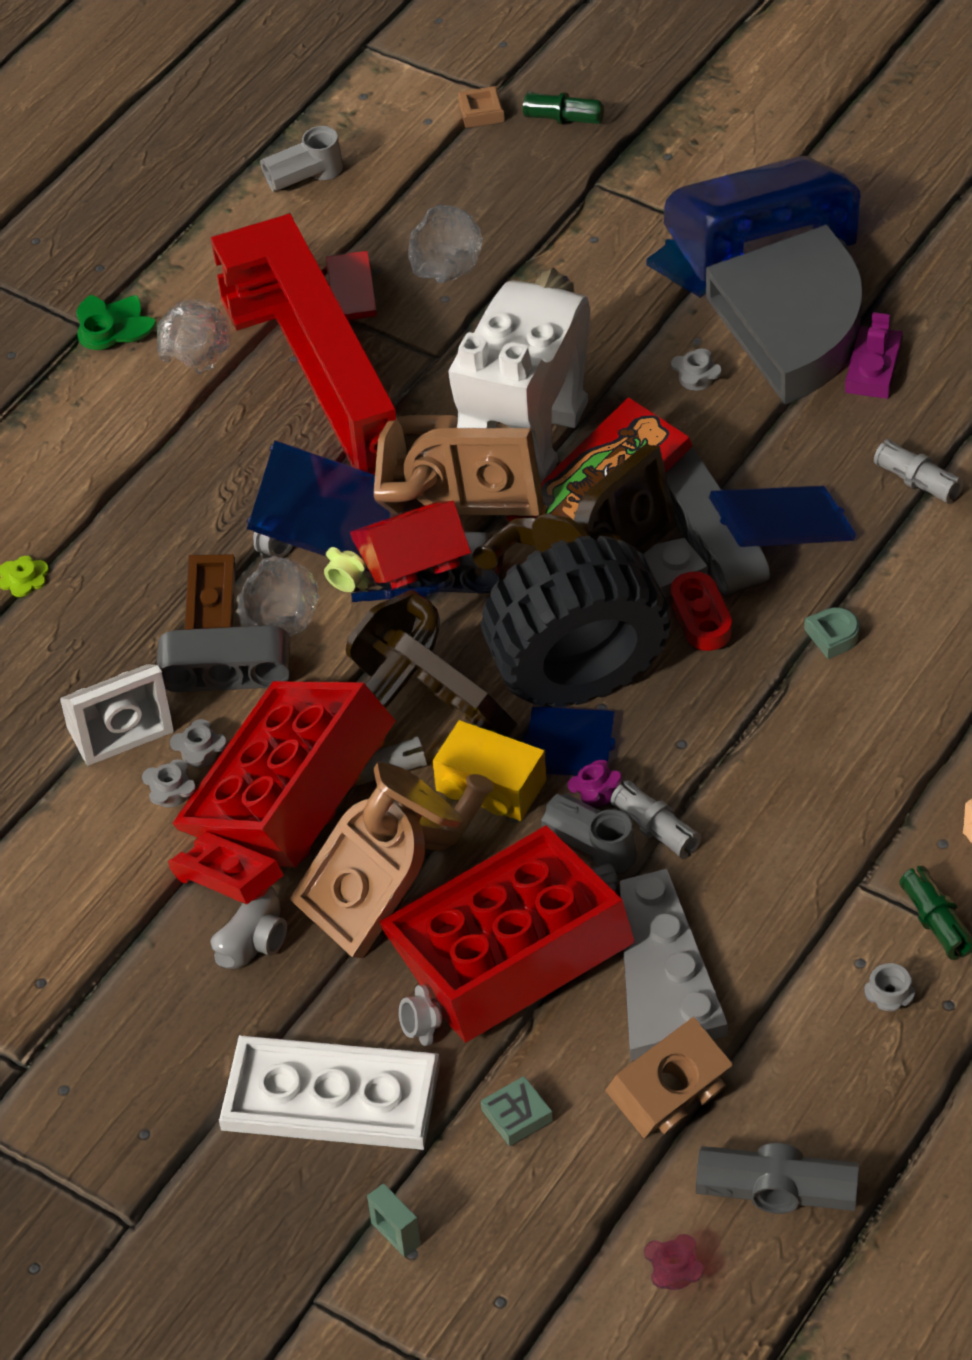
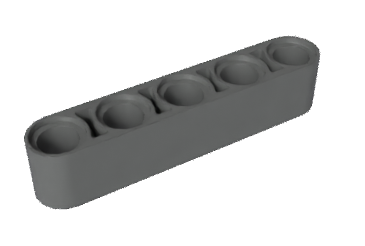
M692 447L666 472L677 527L686 541L706 563L709 576L715 581L718 590L725 597L767 582L769 580V568L761 548Z

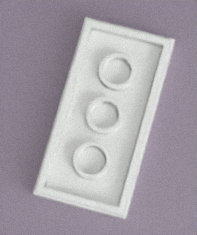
M239 1035L219 1119L221 1131L424 1150L440 1067L439 1054Z

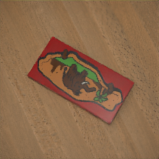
M628 397L540 483L544 503L540 516L552 514L569 517L574 520L578 505L586 492L645 444L660 446L665 472H667L693 447L690 437ZM507 515L505 518L509 523L517 518L537 519L539 516Z

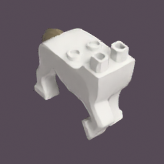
M553 267L542 271L541 276L536 278L534 283L517 280L506 282L489 304L475 332H469L463 338L458 348V354L448 371L454 402L458 409L457 428H495L497 422L503 423L510 428H531L540 483L555 469L559 461L558 453L552 448L551 424L575 428L588 403V394L583 390V379L591 309L586 295L574 293V283L569 281L568 276L560 274Z

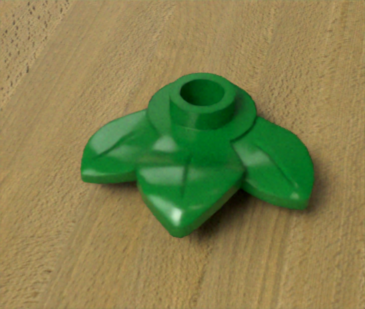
M89 295L80 303L76 310V317L80 322L77 331L78 340L82 346L92 350H104L116 342L140 340L149 335L156 326L154 318L141 316V305L137 295L108 305L100 298Z

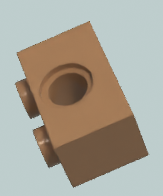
M693 1016L616 1074L605 1091L644 1139L658 1128L665 1135L688 1116L684 1110L685 1107L696 1099L704 1105L727 1086L722 1078L733 1064ZM662 1073H671L678 1077L682 1083L683 1090H673L666 1086L662 1079Z

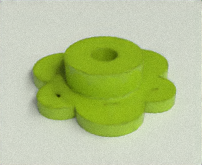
M21 556L17 560L3 563L0 566V588L11 590L12 595L16 597H25L33 589H41L45 585L44 577L49 570L47 563L42 560L32 561L30 556Z

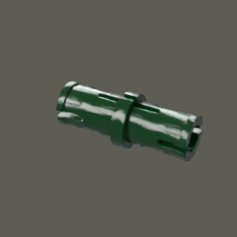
M917 866L920 878L913 868L909 869L903 874L899 884L919 911V922L925 929H931L950 960H958L959 955L955 948H957L962 958L972 952V935L958 917L955 910L957 909L956 903L950 896L944 895L925 866Z

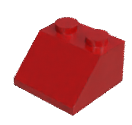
M454 500L431 503L350 531L353 542L375 582H390L392 589L417 581L416 572L433 567L435 574L456 568L461 565L458 557L471 553Z

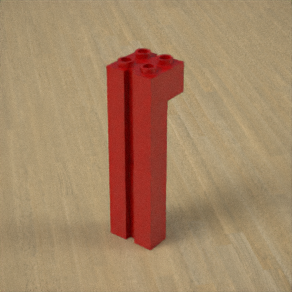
M291 213L210 237L214 262L216 266L222 265L223 273L217 274L220 300L236 331L273 319L277 320L360 484L375 480L378 439L387 422L396 421L395 408Z

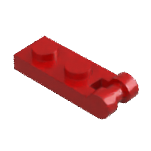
M205 832L194 841V847L187 853L179 852L168 861L172 873L182 883L186 884L191 880L246 905L264 896L268 892L269 887L284 876L275 859L209 832Z

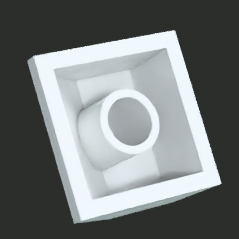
M146 664L60 698L67 729L87 766L174 732L162 671L158 665Z

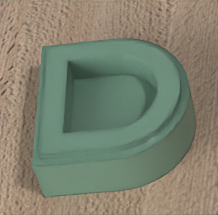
M829 608L804 618V630L827 659L852 649L859 640V620L849 610Z

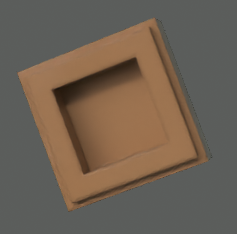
M497 86L458 92V103L465 128L504 122V110Z

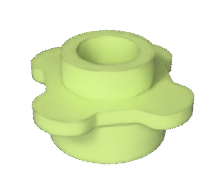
M335 547L329 548L326 556L330 562L324 569V575L328 582L343 592H352L356 587L366 589L369 585V580L365 577L364 570L367 565L364 560L352 551H344L342 553Z

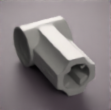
M329 126L312 127L304 133L302 143L260 160L262 172L271 190L276 192L309 177L317 180H329L338 176L343 170V160L337 132Z

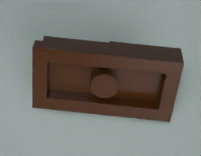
M234 554L189 555L185 630L233 627L236 570Z

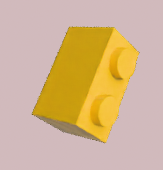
M461 720L457 722L433 759L436 791L443 793L453 800H459L467 787V777L471 774L482 775L493 783L494 789L491 793L487 794L481 807L494 815H505L518 821H522L547 781L544 750Z

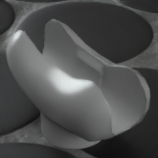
M270 886L268 892L261 898L251 901L247 905L242 903L232 919L212 936L210 941L211 947L215 951V962L220 967L239 969L247 965L258 952L273 956L281 948L287 932V922L284 918L280 917V901L273 887Z

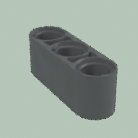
M277 626L174 630L166 632L158 639L156 665L162 671L165 690L170 692L268 688L273 681H287L289 679L291 638L288 632Z

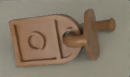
M396 414V421H388L381 432L377 448L374 498L378 504L390 513L400 514L407 501L417 498L423 505L454 500L458 515L540 516L544 503L531 428H457L458 417L453 415L397 416ZM423 434L414 442L407 454L404 435Z
M377 762L373 769L377 787L371 797L356 803L345 812L289 899L351 957L364 958L382 930L379 921L393 914L417 877L423 863L425 849L443 851L458 842L481 807L487 794L491 793L494 789L493 783L488 778L478 774L469 775L466 779L467 787L453 808L411 772L396 765Z

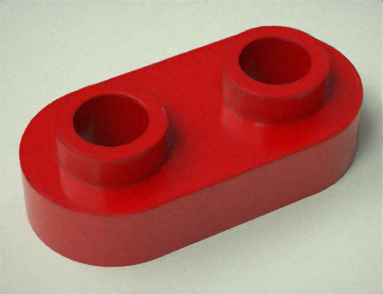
M696 571L686 572L677 576L670 587L671 605L687 641L693 647L700 650L712 651L722 648L731 639L732 620L715 581L709 575Z

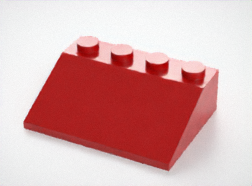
M273 681L172 824L177 830L199 838L205 832H209L275 859L281 867L296 868L308 856L311 845L324 826L334 818L337 807L349 789L357 784L362 770L373 754L383 746L385 737L396 720L365 683Z
M547 825L379 921L382 930L420 985H425L428 988L430 999L434 998L440 1004L444 1020L465 1043L635 943L623 900Z

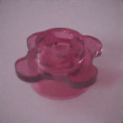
M681 1234L675 1240L664 1243L654 1240L645 1246L644 1256L652 1264L653 1273L651 1274V1281L656 1287L678 1290L702 1278L704 1268L696 1260L694 1254L696 1241L693 1237ZM672 1258H676L679 1260V1262L677 1264H671L669 1263V1260Z

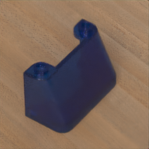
M798 156L676 189L666 200L664 224L702 284L705 285L706 267L726 261L731 257L743 255L744 242L813 224V229L827 225L838 239L844 240L847 246L856 244L861 193L849 175L813 158Z

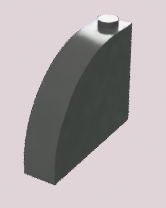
M827 225L706 267L707 301L784 404L805 397L832 380L850 360L861 326L862 282L846 243L843 239H838Z

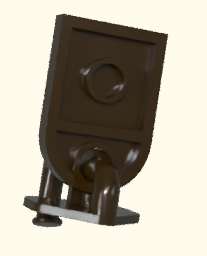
M643 445L592 486L581 499L574 520L569 517L543 514L537 519H513L483 545L474 549L472 553L474 563L482 569L490 570L497 565L498 558L515 543L534 545L536 551L543 552L552 548L551 544L562 540L566 543L574 542L576 537L590 536L594 540H597L599 536L611 537L617 541L621 540L630 544L638 552L644 554L677 526L660 446Z
M409 590L375 605L353 630L346 644V654L366 674L372 677L366 686L385 708L389 706L417 671L416 678L432 690L431 693L452 710L454 708L459 710L471 724L489 731L494 729L500 735L506 737L517 726V723L486 691L431 652L435 647L439 634L440 617L437 608L415 590ZM417 617L421 622L412 632L415 618Z

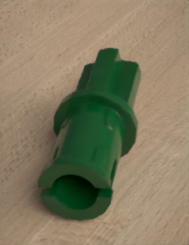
M528 91L524 97L523 114L527 118L557 120L558 124L563 125L566 121L599 124L603 119L604 105L599 100L569 97V94L566 92H562L560 95H548Z

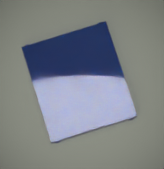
M274 440L273 445L270 446V455L251 516L247 519V530L327 557L326 552L328 549L335 547L342 553L344 551H352L362 558L353 542L350 531L388 519L391 513L375 501V475Z

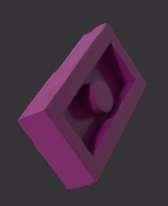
M873 312L872 326H860L845 380V393L888 399L903 340V331L890 330V314Z

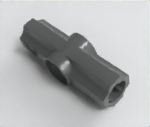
M783 1143L765 1144L757 1152L701 1146L697 1164L696 1194L752 1200V1203L757 1208L774 1214L792 1212L797 1209L798 1205L855 1211L860 1163L803 1157V1153L799 1149Z

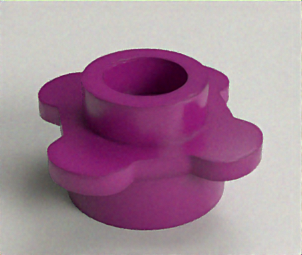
M597 760L583 767L577 776L572 777L568 782V788L572 793L578 792L582 802L592 807H601L610 802L614 790L622 782V775L619 771L610 770L606 760Z

